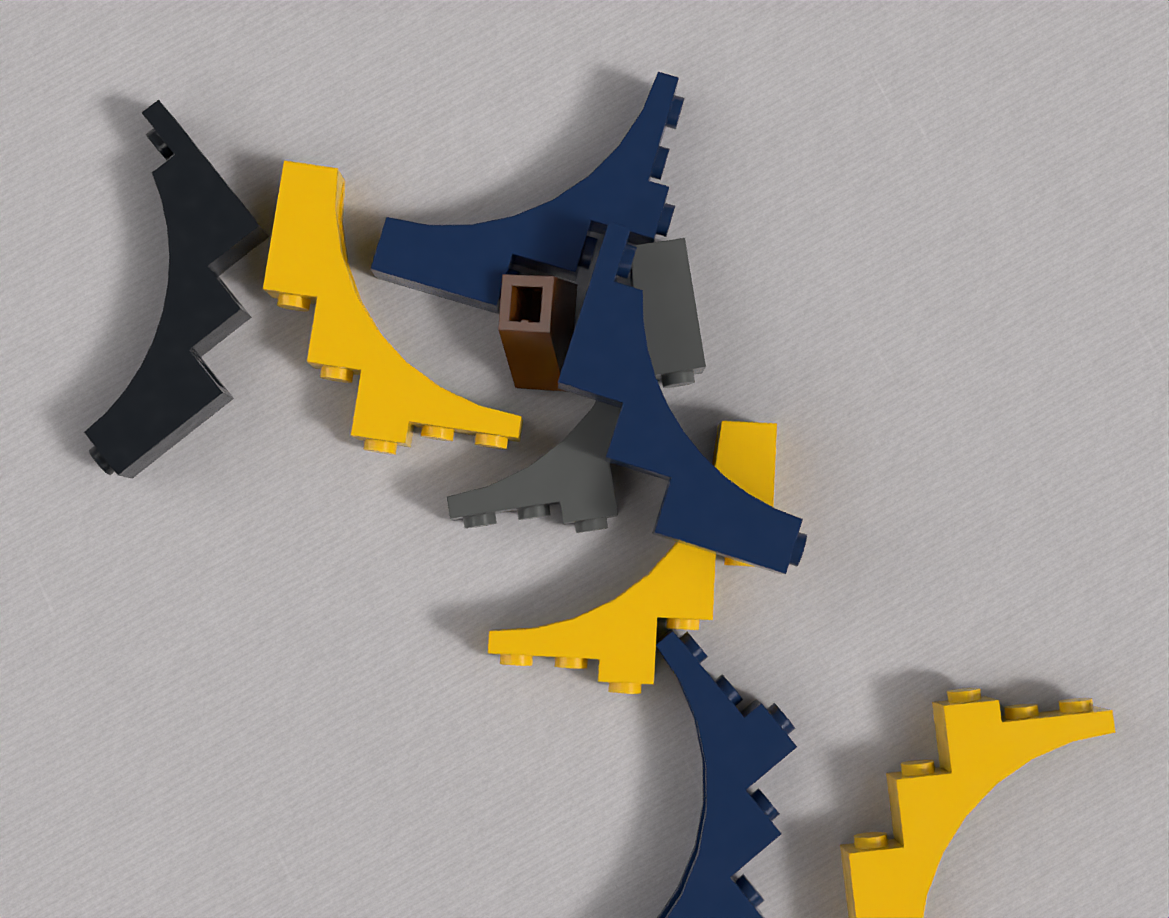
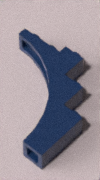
M658 72L643 110L619 146L589 176L551 201L515 216L467 225H427L386 217L370 268L377 279L499 314L502 275H521V272L513 270L514 264L576 282L580 268L590 269L597 247L598 239L590 237V232L605 235L609 221L630 227L628 242L632 244L653 243L656 234L667 237L675 205L666 203L669 186L652 182L650 179L651 177L658 180L662 178L670 150L660 146L666 127L676 129L685 98L675 95L679 77Z
M670 629L656 640V648L677 677L694 718L702 757V808L695 845L679 885L657 918H764L758 906L765 900L744 874L736 880L732 876L782 834L772 822L780 813L759 788L751 795L747 792V789L797 748L796 744L788 736L796 728L775 703L766 709L761 702L755 699L739 712L735 706L743 698L723 674L713 680L700 663L708 656L688 632L679 638Z

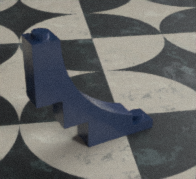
M609 221L561 370L558 389L621 408L605 461L668 481L652 534L777 574H786L789 564L796 567L799 565L804 552L807 534L799 532L803 519L764 503L726 478L701 454L681 428L662 393L649 355L643 320V290L616 282L617 276L628 279L637 247L628 244L631 228Z

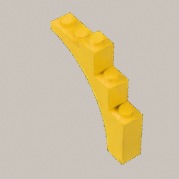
M284 160L263 290L272 298H276L277 306L281 308L307 312L309 311L310 304H316L307 363L315 369H321L320 378L352 383L353 375H360L351 436L365 441L363 450L396 455L397 446L411 448L414 427L422 428L421 437L452 442L454 433L476 436L475 445L506 450L508 441L520 442L523 426L522 416L479 406L441 388L407 363L382 336L362 302L348 262L343 226L345 179L338 168Z
M721 421L717 425L712 465L745 492L774 507L777 423ZM676 542L647 575L613 600L574 618L538 627L490 630L488 654H500V664L532 666L533 656L555 657L554 667L587 669L588 659H598V682H609L608 692L641 694L642 684L654 685L657 617L667 618L666 628L699 630L700 619L713 620L716 554ZM724 557V565L755 567Z
M980 688L947 691L948 700L932 702L940 767H934V760H912L900 763L901 771L886 773L894 839H888L886 832H865L854 835V843L840 844L848 918H923L927 894L942 855L966 816L996 784L1032 759L1073 741L1116 733L1113 710L1093 706L1092 698H1073L1058 701L1059 710L1039 712L1038 704L1005 706V716H1001L999 700L981 696Z

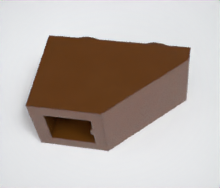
M502 275L498 331L515 388L568 392L558 389V380L574 333L578 284L554 276Z

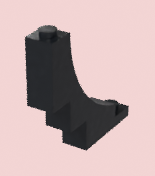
M159 99L145 109L142 114L153 127L146 136L167 160L152 172L161 198L168 234V285L163 311L153 342L139 370L108 411L84 432L94 445L89 450L90 455L105 473L112 475L115 472L118 476L132 479L234 399L202 359V356L252 317L219 276L269 237Z

